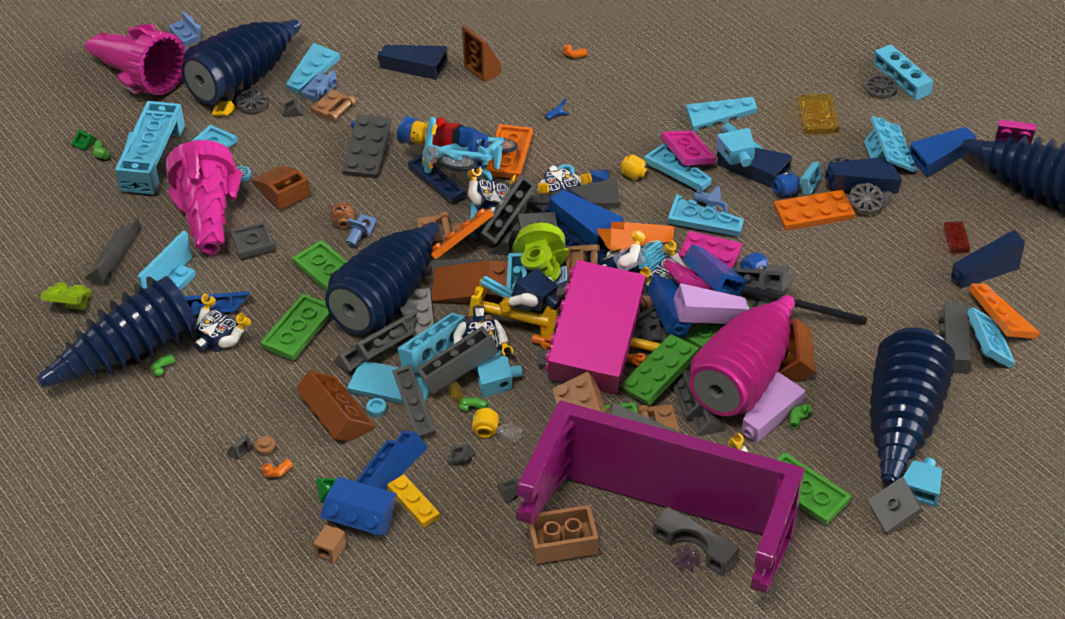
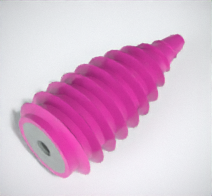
M785 295L777 301L753 307L740 313L703 345L701 350L694 355L690 366L689 386L694 398L705 409L720 416L746 414L755 407L763 393L767 390L769 383L774 379L775 373L779 370L781 362L785 357V351L789 346V326L791 324L789 317L792 315L795 300L792 296Z

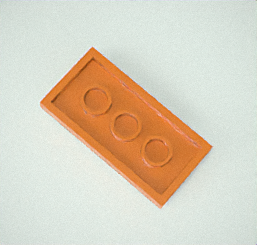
M499 124L495 137L513 140L518 144V149L511 153H502L499 169L494 168L493 159L488 162L485 169L495 177L512 178L514 175H516L515 179L522 174L533 136V128ZM503 142L501 144L503 149H510L515 147L514 145L506 142Z
M843 189L774 201L773 205L785 231L855 218V212Z

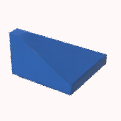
M591 170L592 182L609 180V170Z

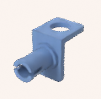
M716 186L710 194L700 191L695 192L694 201L707 204V206L712 207L718 213L720 212L715 208L719 205L723 212L728 213L726 202L721 201L720 186Z
M363 214L360 215L358 221L349 218L348 223L351 227V232L345 241L346 244L355 248L361 235L370 237L377 219ZM363 221H370V226L367 228Z

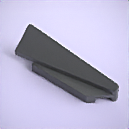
M533 195L528 197L498 242L490 247L488 253L508 256L512 243H514L520 231L518 214L529 213L530 198Z
M732 268L748 280L745 286L752 288L760 287L762 290H765L767 287L784 291L795 278L794 274L781 271Z
M690 364L672 383L685 417L689 420L693 419L698 436L726 430L719 415L705 409L694 398L689 386Z

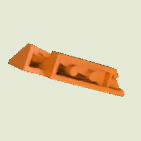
M611 222V229L598 228V234L608 249L613 251L624 249L634 244L635 241L631 238V234L637 230H640L645 235V239L640 243V246L656 240H660L661 243L669 242L674 237V226Z

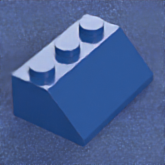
M338 477L325 497L320 518L373 534L386 535L397 493Z

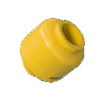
M634 154L626 156L620 165L621 173L633 181H636L639 177L643 178L647 172L645 160Z
M490 408L477 410L473 416V432L478 437L484 439L494 436L498 430V414Z

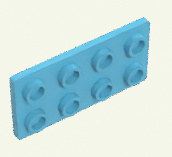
M872 116L870 119L874 129L864 140L870 158L885 157L887 162L915 173L917 169L900 126L895 123H889L881 117Z
M182 231L139 273L138 282L142 288L145 289L147 287L146 277L148 276L156 281L168 276L181 291L196 276L195 270L185 266L192 259L186 231Z

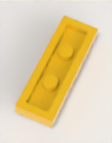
M404 474L387 484V490L397 493L396 499L422 528L440 519V512Z

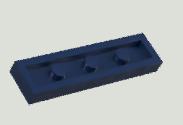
M423 155L408 162L409 169L451 204L466 196V191L435 165H433L430 173H425L422 166Z

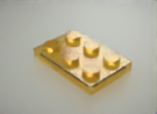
M832 94L797 96L804 134L839 133L840 127Z

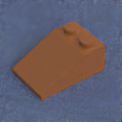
M462 26L464 67L484 83L499 76L501 63L489 45L467 26Z

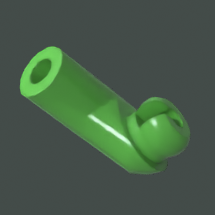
M95 141L93 148L94 157L107 160L110 152L103 148V142Z
M169 354L161 357L152 364L150 368L154 376L162 375L164 373L163 367L175 363L173 355Z
M476 397L460 399V404L458 405L460 410L467 412L469 406L477 409L488 408L489 402Z
M803 404L792 409L789 420V427L791 429H798L800 420L809 416L812 411L809 404Z

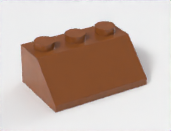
M795 318L791 320L789 326V346L785 351V357L781 362L778 372L792 382H801L816 373L811 329Z

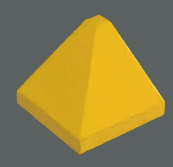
M220 101L217 106H214L211 115L212 117L227 116L236 109V106L231 101Z

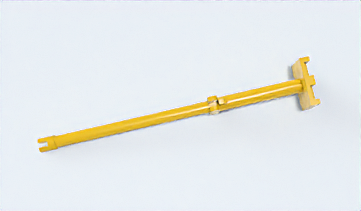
M480 283L475 289V294L471 296L469 316H473V306L482 305L484 306L485 313L539 325L542 336L551 338L552 334L556 331L555 323L559 307L554 310L547 305L543 314L512 308L508 312H501L499 304L485 301L487 288L483 287ZM632 337L630 344L631 347L652 352L660 345V343Z

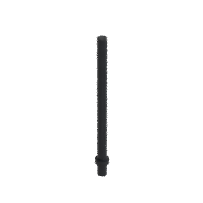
M744 285L742 293L752 295L756 299L760 297L777 301L783 296L760 290V287L752 288ZM794 298L795 307L866 324L867 317Z

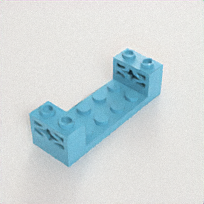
M147 101L115 168L120 191L155 194L159 185L156 166L169 137H180L185 127L181 104Z

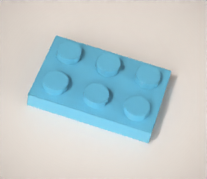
M974 307L967 311L970 318L969 323L976 332L975 337L982 346V353L986 357L993 358L998 364H1003L1009 368L1012 367L1015 361L999 326L991 317Z

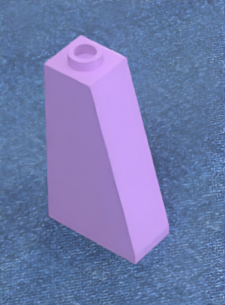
M680 283L673 298L680 322L727 324L740 313L749 310L744 297Z
M777 371L761 399L743 418L742 433L747 438L758 443L790 416L792 409L805 403L806 390Z

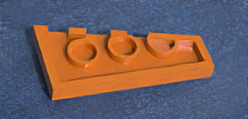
M480 209L474 214V217L463 222L458 230L446 235V239L442 243L437 242L434 244L430 257L433 260L439 258L494 216L493 212L490 209Z
M984 283L971 284L968 290L1006 336L1038 338L1040 332L988 285Z

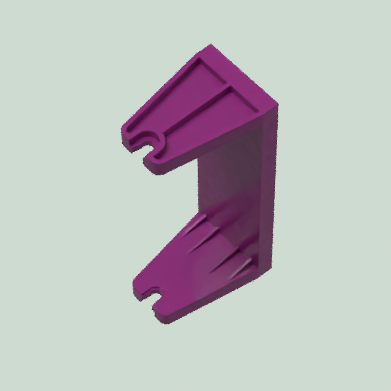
M560 400L519 481L517 496L523 497L516 511V520L533 524L555 490L566 478L670 507L685 513L762 534L755 556L754 567L756 569L751 580L750 589L767 593L795 530L805 468Z

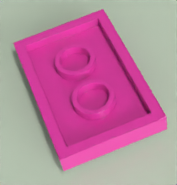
M999 119L994 141L997 138L999 141H1007L1010 136H1013L1014 142H1020L1026 135L1028 143H1032L1036 124Z
M693 131L662 132L661 139L683 165L715 164L716 156Z
M689 231L679 256L683 261L687 250L693 244L703 247L730 268H734L742 250V243Z
M668 259L666 260L664 267L669 271L668 274L671 277L676 278V283L679 285L682 283L715 291L692 269Z

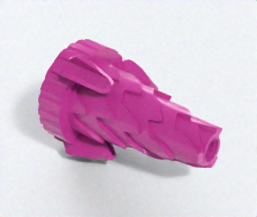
M153 24L129 27L127 30L129 34H126V36L100 32L96 36L91 37L89 41H86L85 48L88 52L102 60L106 65L121 70V73L117 75V80L122 82L128 90L136 95L141 91L154 95L168 94L179 85L183 78L181 67L186 51L182 41L176 35L156 30Z
M195 140L175 147L168 154L166 170L167 179L171 185L168 192L180 212L186 213L191 237L194 236L195 248L211 257L216 255L220 250V245L225 241L223 225H226L224 208L227 206L226 197L232 201L236 200L242 172L236 168L232 152L229 151V148L215 141Z

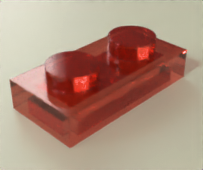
M963 221L944 222L943 229L950 253H969L970 244Z

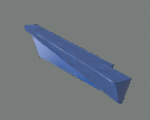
M250 291L208 294L209 299L207 302L211 296L216 300L215 305L209 309L214 308L221 313L234 312L250 295ZM202 295L184 296L193 315H198L201 307L204 308L205 304L201 301Z
M402 430L396 441H385L356 481L387 490V484L400 477L427 450L426 444L416 432Z

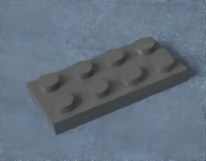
M357 114L342 169L343 175L378 178L392 118Z

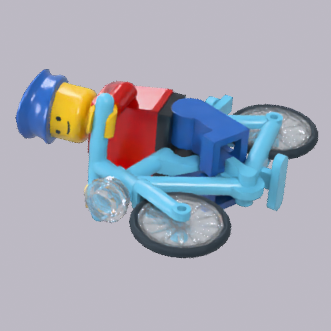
M407 116L400 122L397 129L399 143L425 145L422 152V166L425 173H430L433 165L438 162L441 166L456 171L476 170L478 167L484 169L485 165L492 159L494 160V168L499 169L502 153H511L518 149V144L513 140L502 137H488L486 133H482L474 128L465 127L459 123H446L442 117L437 119L431 117L429 122L424 123L416 118Z

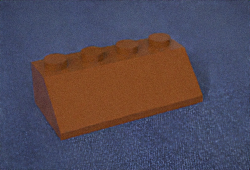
M308 370L296 387L301 395V399L308 403L311 407L310 410L319 417L320 423L330 431V436L333 439L350 442L376 427L336 377Z

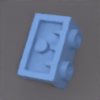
M185 11L181 13L183 20L168 25L171 34L176 35L182 41L184 47L202 40L200 25L196 24L193 18Z
M331 70L327 75L318 73L301 91V97L318 102L336 86L335 71Z

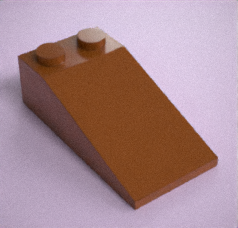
M489 260L435 267L432 303L470 304L471 296L475 294V289L479 286L480 279L484 276L507 287L508 261ZM487 289L485 301L496 304L502 302L503 297Z

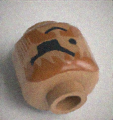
M340 202L331 208L330 214L333 226L341 229L350 227L348 219L355 220L353 207L348 203Z

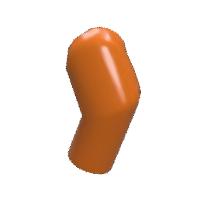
M570 44L563 45L562 52L565 56L573 59L587 56L586 48L572 50Z
M533 334L531 343L541 345L543 349H551L550 337Z
M628 353L626 363L638 367L646 359V356L642 353Z
M285 459L278 467H272L270 463H266L262 466L261 470L267 478L282 477L293 467V464L289 459Z

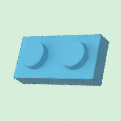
M812 162L800 178V187L802 188L803 195H810L821 180L820 162Z

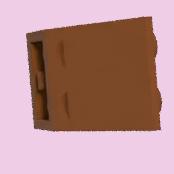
M281 165L251 179L255 186L279 210L310 196L308 179L298 169Z

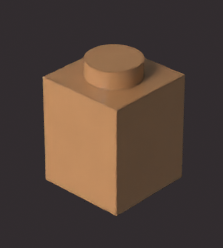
M325 525L313 543L315 557L335 563L346 546L345 532L337 527Z

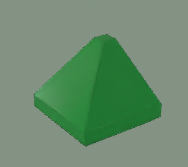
M78 130L71 145L86 151L97 141V138L82 130Z
M335 478L316 479L320 502L325 501V497L336 481Z

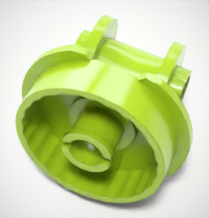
M533 223L525 226L519 231L513 243V250L516 253H522L521 263L526 269L532 272L537 268L547 277H551L553 281L559 277L561 273L560 265L565 262L569 255L568 248H565L564 233L558 227L549 223Z

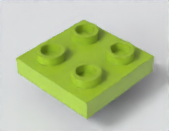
M58 282L56 285L48 287L47 290L41 292V300L65 303L67 309L85 310L88 298L92 296V289L85 288L84 285L67 286V283Z

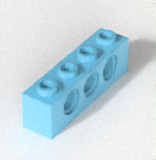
M890 44L875 50L873 64L886 76L893 78L897 85L916 101L932 93L934 80L893 45Z
M450 313L400 346L398 353L402 367L411 364L414 373H417V367L454 344L453 334L459 324L463 322L465 316Z

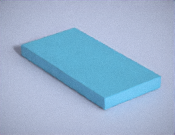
M365 360L357 366L347 387L349 393L404 404L392 370L398 369V367L370 361L365 362ZM418 372L414 373L426 403L430 391L422 382Z

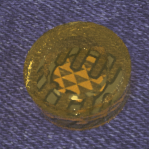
M455 381L448 385L449 394L454 402H459L460 399L464 398L463 391L458 382Z

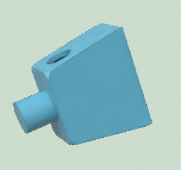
M749 128L717 134L716 149L729 164L741 163L743 167H747L752 163L755 154V144Z
M492 356L476 366L482 398L511 390L512 378L522 377L521 365L509 366L506 356Z
M927 457L924 458L923 462L913 461L903 478L907 481L918 502L937 507L942 469L935 466L936 462L934 459Z

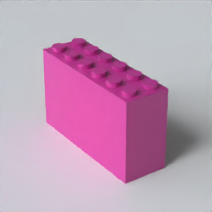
M577 260L575 267L572 266L569 278L571 279L570 283L566 284L565 300L562 299L560 306L561 314L557 316L555 323L556 331L552 334L550 341L551 349L546 354L545 362L547 363L545 371H548V379L563 383L588 371L597 382L600 391L617 395L644 295L646 275Z

